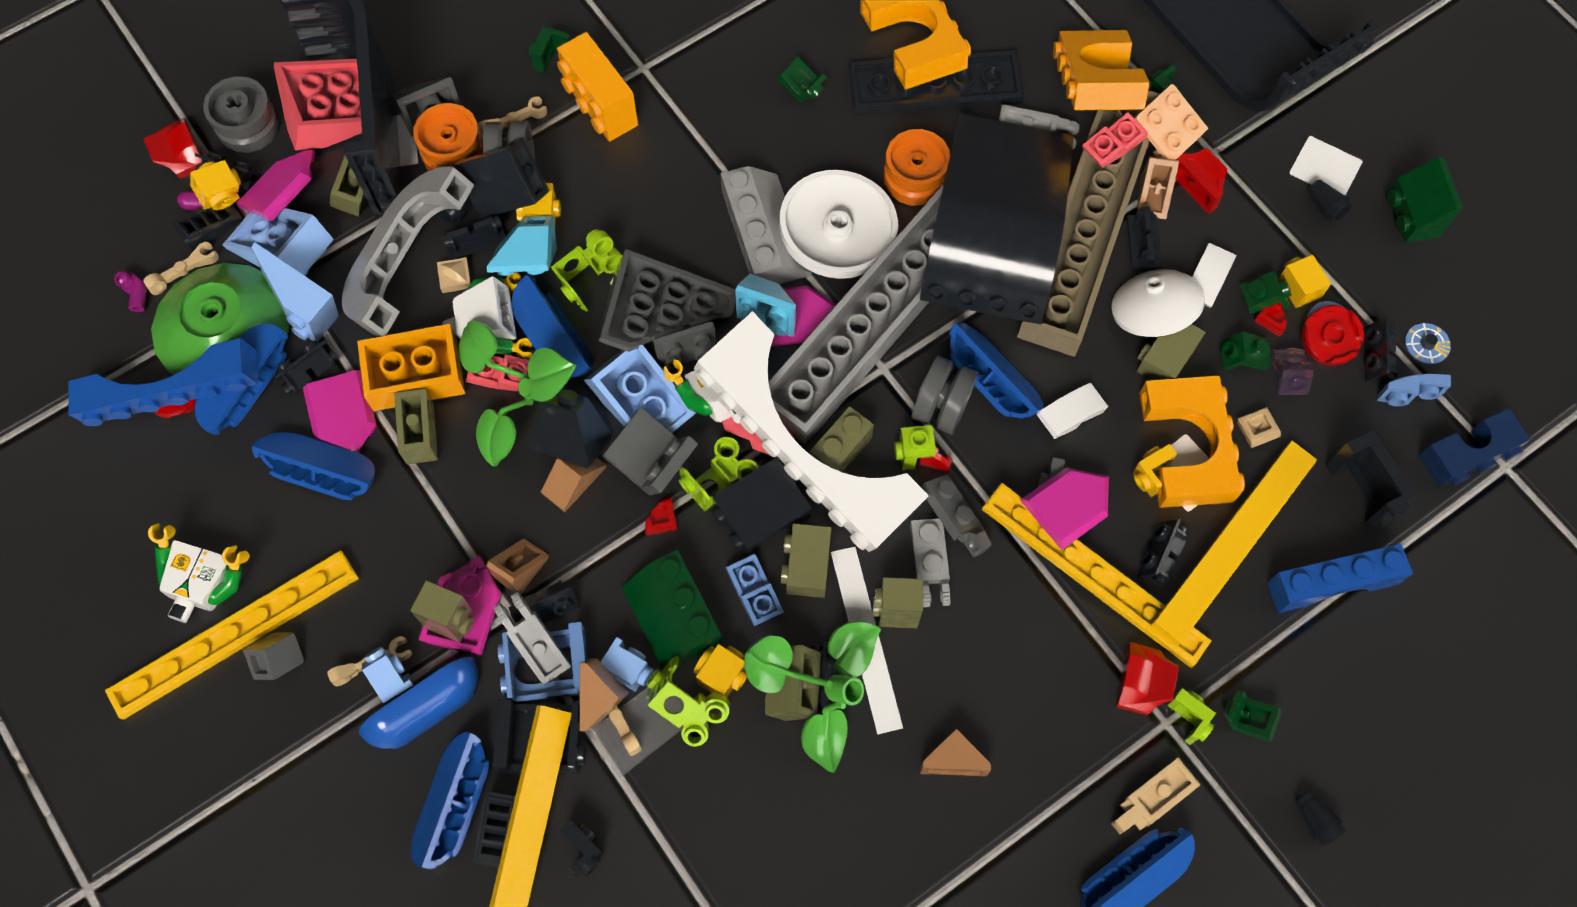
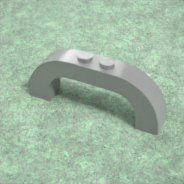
M454 167L432 169L413 180L398 194L382 216L347 276L342 293L343 311L350 319L375 336H386L400 311L383 300V296L390 279L418 232L436 213L445 209L460 210L474 187V184Z

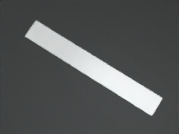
M856 547L831 552L848 622H864L876 626ZM878 635L871 663L862 676L877 734L903 729Z

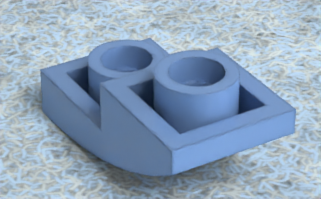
M1419 374L1389 382L1379 392L1377 401L1388 402L1392 406L1408 405L1417 395L1426 400L1439 398L1451 387V375Z
M756 554L725 567L754 626L783 613V609L771 583H768Z

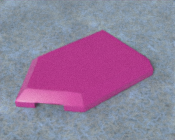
M313 149L302 151L274 163L237 202L238 206L262 218L273 221L311 181L312 170L310 169V164L314 162L315 157Z
M808 285L783 289L796 305V332L794 337L774 334L770 347L803 343L837 304Z
M354 370L306 384L303 387L314 439L360 454L359 450L368 436L371 437L377 428L374 411L364 397L361 371Z
M1066 467L1020 501L1058 547L1063 550L1108 517L1109 476Z
M479 555L460 569L440 577L437 582L438 586L462 595L475 613L473 616L475 617V622L470 633L467 636L464 635L459 643L423 626L419 636L420 641L482 656L495 616L493 607L499 604L501 592Z

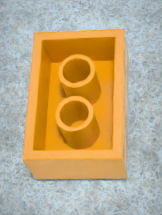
M587 32L557 48L559 56L557 66L563 75V78L560 79L568 94H574L583 114L588 113L592 118L591 123L598 134L603 133L610 142L638 126L632 90Z
M451 324L357 341L364 397L373 411L394 408V393L426 389L432 400L466 394L459 358L458 340Z

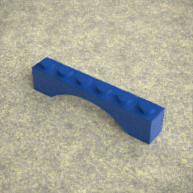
M241 338L214 344L201 357L182 371L171 377L147 384H120L107 380L98 374L68 381V415L81 421L86 426H99L104 421L127 419L131 415L141 412H156L159 408L165 406L185 405L190 400L213 398L217 394L227 391H242L247 386L258 384L257 350Z

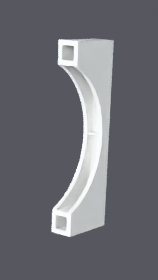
M752 311L697 361L694 370L697 372L695 374L697 379L705 387L709 388L711 386L719 395L718 400L728 411L734 410L741 418L740 423L744 429L750 434L755 433L763 441L762 446L766 452L772 457L777 456L785 464L784 469L787 474L796 481L799 479L807 487L806 492L809 497L818 504L822 503L830 511L828 515L831 520L840 527L844 526L852 534L850 538L861 550L866 549L868 552L876 549L928 497V494L907 473L886 478H865L849 475L830 468L807 453L794 440L783 425L775 409L769 389L768 357L774 333Z

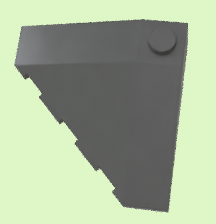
M625 249L610 288L599 342L630 352L638 349L640 345L653 342L654 339L708 323L719 317L722 319L729 317L734 312L736 302L735 289Z

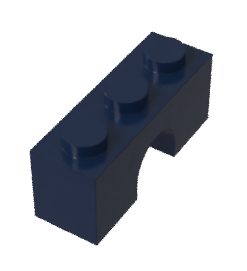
M1510 408L1483 420L1471 431L1477 441L1478 449L1465 444L1459 434L1455 433L1431 444L1419 455L1439 487L1450 482L1453 486H1456L1471 477L1469 473L1478 470L1480 474L1495 467L1497 460L1504 458L1507 462L1523 453L1521 447L1528 443L1531 438Z

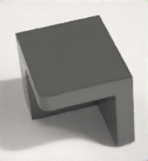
M275 632L243 649L253 680H275L304 662L294 632Z

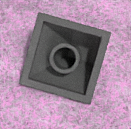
M451 77L418 83L414 86L403 88L392 95L397 110L411 137L414 136L413 127L417 118L426 109L443 103L461 105Z

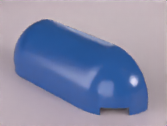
M527 274L519 281L512 295V311L516 321L535 350L551 348L565 359L576 364V368L570 378L586 374L594 367L590 363L593 359L591 352L554 297L549 292L544 295L536 285V279Z
M958 322L953 325L949 333L951 335L950 357L953 363L959 369L965 366L979 372L974 386L1000 413L1007 417L1023 419L1036 415L1044 408L1043 401L1038 392L987 338L964 323Z
M260 324L248 329L240 336L242 340L257 350L258 384L247 386L242 391L219 393L213 398H198L195 404V416L197 422L204 430L218 435L220 430L225 429L229 425L236 427L244 419L276 374V368L286 358L287 354L283 352L284 340L288 336L281 328L272 324Z
M288 432L274 433L260 438L252 445L254 457L260 456L262 461L271 469L269 471L270 475L339 499L352 500L355 496L364 494L374 479V465L364 455L303 435Z
M464 657L442 667L370 716L360 727L359 735L369 745L377 748L397 749L406 745L471 700L475 694L474 691L479 678L477 662L473 657Z
M464 732L454 738L440 760L412 838L411 858L418 867L434 869L436 866L446 862L450 857H455L462 847L489 769V760H486L484 750L480 744L482 741L472 733Z
M1178 828V832L1166 831L1159 833L1158 829L1148 832L1084 883L1081 888L1083 894L1079 907H1144L1177 881L1187 870L1195 851L1193 835L1182 828Z

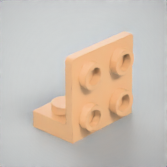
M1173 84L1162 91L1134 118L1148 132L1147 138L1156 148L1152 153L1157 158L1176 160L1208 129Z

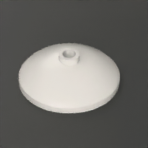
M1168 269L1152 270L1131 278L1117 290L1112 300V314L1116 323L1129 333L1145 337L1165 336L1176 333L1191 325L1202 313L1205 297L1200 283L1190 275Z

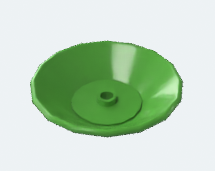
M221 263L197 269L175 283L158 304L151 332L156 356L167 371L174 375L201 357L211 345L238 339L248 329L260 324L275 325L284 330L288 335L290 323L286 320L287 317L262 271L250 265ZM218 312L216 316L210 318L213 313Z

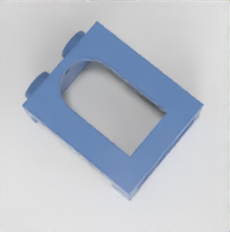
M582 622L569 623V629L549 632L560 649H571L573 679L547 682L544 685L542 683L524 684L518 680L515 674V667L518 660L523 656L506 632L502 633L503 643L498 644L499 662L505 664V675L500 676L502 695H507V698L515 704L580 695V663L588 660L586 633Z

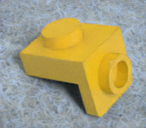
M1170 444L1161 449L1156 446L1147 451L1142 456L1143 460L1138 462L1133 472L1137 486L1142 491H1147L1150 497L1156 495L1162 486V483L1155 474L1161 468L1171 465L1177 455Z

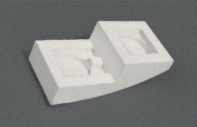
M1211 243L1208 244L1192 276L1202 286L1205 306L1209 308L1212 307L1237 256Z
M1088 383L1051 403L1037 413V416L1053 438L1056 439L1077 429L1082 422L1102 414L1109 406L1094 386Z

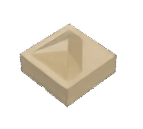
M467 257L437 262L442 293L464 290L471 284Z
M1267 407L1238 418L1237 424L1251 448L1281 436V431Z

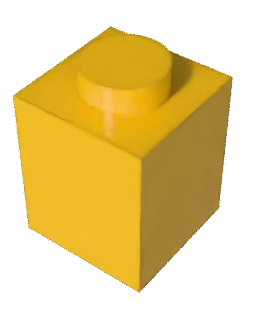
M1313 254L1303 259L1296 257L1288 261L1284 265L1285 269L1279 277L1280 281L1286 279L1292 296H1289L1296 308L1322 298L1332 284Z

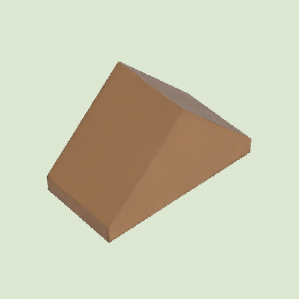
M1149 156L1140 177L1137 213L1140 207L1148 206L1154 212V215H1157V218H1167L1179 166L1178 160Z
M557 458L541 490V494L563 512H566L607 466L598 458L593 461L588 469Z
M523 538L490 559L486 566L496 581L514 593L518 592L521 595L545 564L549 555Z
M594 658L580 663V731H588L597 726L629 694L598 659Z
M957 729L920 766V774L987 776L991 771V763Z

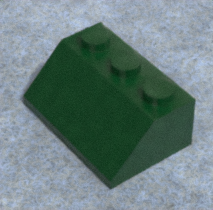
M678 550L647 564L622 587L662 670L675 656L679 657L678 666L702 655L710 646L716 648L718 644L722 645L721 633Z

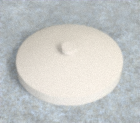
M825 170L804 177L788 191L780 210L779 230L787 251L800 265L822 276L844 279L865 274L895 240L898 232V218L889 196L872 180L850 171Z

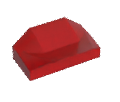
M185 117L159 129L155 134L143 138L153 163L170 168L179 179L189 176L190 172L195 171L196 166L202 162V158L194 156L195 153L202 154Z
M1208 148L1193 154L1180 155L1176 159L1179 161L1175 180L1208 214L1218 207L1222 198L1223 183L1228 169Z
M1130 642L1127 645L1116 707L1148 716L1155 707L1172 701L1179 666L1165 658L1160 650Z

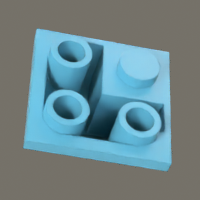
M523 217L496 248L487 265V273L497 272L498 275L506 276L515 272L527 271L528 274L537 275L548 271L557 251L554 217Z
M753 274L745 277L735 289L737 318L742 321L753 311L774 334L794 337L796 332V305L787 293L776 282Z

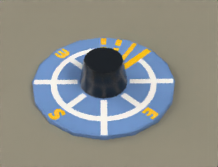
M1421 323L1414 325L1408 330L1405 337V345L1408 352L1422 363H1440L1447 358L1451 350L1447 334L1434 324Z

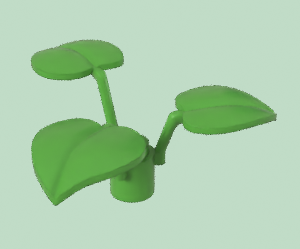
M470 321L463 330L459 344V358L465 370L471 373H480L485 365L490 368L521 378L518 390L524 397V400L503 407L498 413L493 409L485 410L477 424L476 439L479 450L490 465L498 466L499 462L511 451L516 438L515 425L512 419L505 416V414L525 405H533L534 400L539 402L551 400L567 383L576 368V364L565 359L551 348H539L532 354L527 366L528 373H521L496 364L490 359L497 351V341L494 333L482 322Z
M845 623L832 633L828 643V652L836 660L833 664L834 669L841 675H833L828 680L788 670L793 660V652L790 644L779 636L769 635L763 637L751 645L745 653L744 668L751 684L759 691L765 693L779 692L784 686L785 676L824 686L827 697L835 703L825 706L822 710V715L813 714L807 719L802 730L801 742L805 753L829 772L834 773L840 762L848 731L846 717L838 708L845 709L846 704L856 705L862 700L864 695V685L860 679L855 677L862 675L869 667L875 643L881 631V628L869 623Z

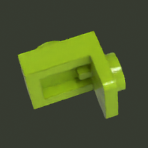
M931 425L901 428L899 441L894 442L896 460H901L902 470L915 469L917 458L934 457L936 455L934 432Z
M1182 688L1174 695L1173 700L1167 706L1194 725L1185 742L1189 745L1198 739L1203 742L1214 728L1210 721L1216 713L1204 705V700L1198 694L1189 690L1185 691Z

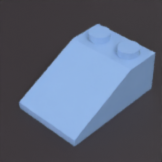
M284 208L273 221L250 212L222 245L229 251L259 267L251 248L256 242L306 276L310 267L326 252L327 247L334 239L313 215Z
M255 242L251 248L264 277L287 317L286 320L292 326L291 331L303 340L309 338L312 341L317 340L318 342L339 317L333 295Z
M643 345L630 352L621 349L584 380L603 405L623 426L627 424L638 409L643 408L667 430L673 433L696 413L687 409L675 390L676 386L664 378L663 370Z

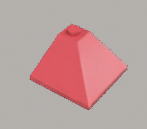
M357 59L274 62L286 126L295 151L326 148L362 133Z

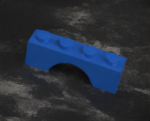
M1397 544L1282 571L1276 574L1267 585L1277 612L1282 613L1307 607L1323 599L1345 592L1362 589L1370 592L1399 585L1410 577L1413 572L1402 544Z

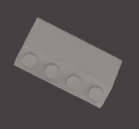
M751 166L721 173L722 194L749 274L778 284L812 276L810 270L794 260L783 243L779 230V216L785 195L778 175Z

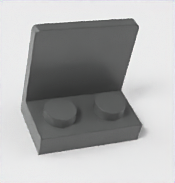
M713 322L701 324L649 342L657 364L662 370L664 366L668 370H674L676 368L673 365V360H678L683 365V363L701 359L716 345Z
M640 408L603 453V457L648 495H654L664 490L698 443L690 436L678 439L648 412Z

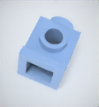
M616 637L601 661L619 683L635 692L640 685H646L649 677L654 672V669L649 667L647 662L644 661L646 658L644 654L632 647L625 650L623 641Z
M381 646L364 657L366 661L362 663V671L383 703L413 686L409 673L404 676L401 675V673L405 672V668L396 654L390 657L386 649L384 650Z

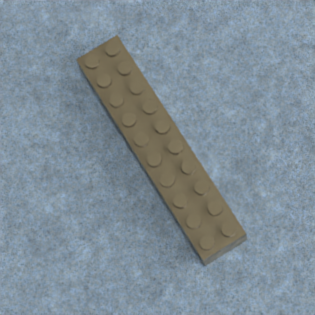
M1148 90L1146 106L1150 104L1159 95V93ZM1143 109L1098 110L1087 141L1103 127H1111L1127 112L1135 118ZM1148 138L1103 168L1083 150L1068 192L1061 246L1042 324L1023 321L1017 338L1073 357L1076 356L1150 141Z

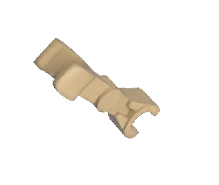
M536 96L529 100L528 107L516 112H510L501 119L483 120L478 124L482 139L486 122H502L506 128L511 125L512 121H522L530 116L536 119L545 117L547 115V107L543 106L535 109V107L542 104V99Z
M203 242L197 246L189 258L176 262L173 267L161 274L153 273L146 276L144 283L151 294H161L167 288L169 282L180 276H185L195 267L215 263L219 256L216 251L204 255L212 250V246L209 242Z
M404 637L393 639L389 649L386 650L390 657L396 654L400 661H405L412 655L411 650H406L400 654L396 653V648L399 645L407 643ZM365 658L355 664L350 663L330 669L327 673L330 682L337 687L350 681L362 671V663L366 661Z
M616 706L609 713V718L617 728L629 755L634 756L642 749L635 735L626 724L622 712Z

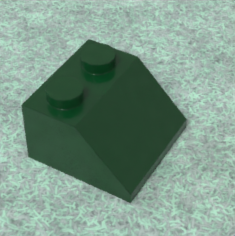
M1438 157L1398 177L1387 192L1388 204L1394 210L1398 231L1402 233L1405 243L1439 238L1463 209L1444 157Z

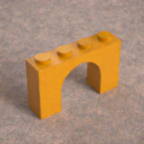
M860 0V13L871 32L905 21L921 23L933 32L925 40L894 50V72L905 90L967 69L968 56L971 55L969 42L961 37L958 25L954 19H950L943 1Z
M1127 30L1059 31L1058 42L1053 44V58L1057 59V70L1062 72V85H1066V97L1071 99L1074 110L1145 109L1149 80L1144 69H1128L1132 41Z
M1220 376L1146 381L1139 393L1144 421L1167 419L1190 421L1204 431L1211 448L1209 460L1202 464L1160 469L1156 475L1162 483L1157 493L1159 508L1235 502L1244 490L1245 481L1243 474L1238 471L1239 451L1237 444L1232 441L1233 420L1231 415H1227L1225 406L1227 403V391L1225 386L1221 385Z

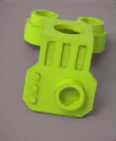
M598 229L592 230L587 235V248L585 250L577 246L551 266V269L564 285L560 288L571 303L577 301L576 303L585 312L588 311L587 307L568 284V281L589 265L598 276L604 271L609 274L614 273L622 257L621 253L613 247V240L605 231ZM578 259V265L574 270L564 271L568 261Z
M722 437L717 440L714 445L715 458L711 460V468L696 480L685 468H679L680 485L704 512L713 506V498L709 497L707 492L701 487L703 482L708 480L714 481L719 488L716 493L718 494L742 479V473H752L759 468L758 464L753 460H737L739 457V445L731 437ZM724 450H730L732 452V455L730 457H724L721 455V452Z
M675 656L662 671L657 669L649 677L646 686L649 687L646 698L649 699L647 705L679 729L683 725L681 735L685 743L693 747L700 746L708 738L709 725L707 721L711 723L725 721L729 715L730 702L721 693H712L705 697L699 692L695 698H692L671 682L672 676L679 662V657ZM670 696H677L682 699L684 707L680 712L672 713L665 708L664 701ZM713 708H717L721 711V713L714 714L711 713L710 710ZM698 732L701 736L694 737L689 735V733Z

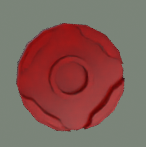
M1336 304L1327 305L1317 309L1307 317L1303 323L1301 337L1303 347L1311 358L1318 363L1333 366L1344 364L1357 356L1361 344L1364 342L1365 335L1363 324L1351 310L1348 311L1342 308L1343 306Z

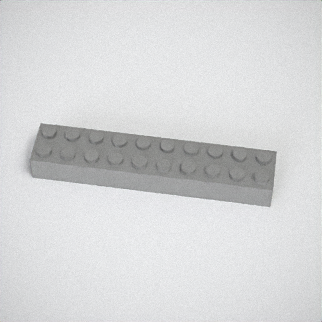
M943 185L768 382L771 398L783 425L792 431L795 436L794 438L803 445H807L929 303L919 299Z

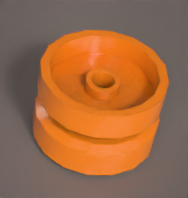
M453 103L437 104L426 109L417 118L413 127L414 141L428 171L438 167H453L454 164L469 153H474L475 156L483 154V139L478 123L472 112L464 106Z
M909 129L898 134L889 143L885 156L883 176L884 186L893 198L900 203L910 206L926 205L945 181L950 159V150L945 141L934 132L924 129Z

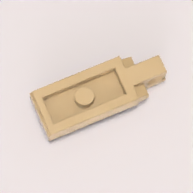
M1178 757L1125 799L1126 801L1120 805L1125 813L1111 824L1119 835L1134 824L1139 830H1142L1145 826L1148 827L1201 784Z

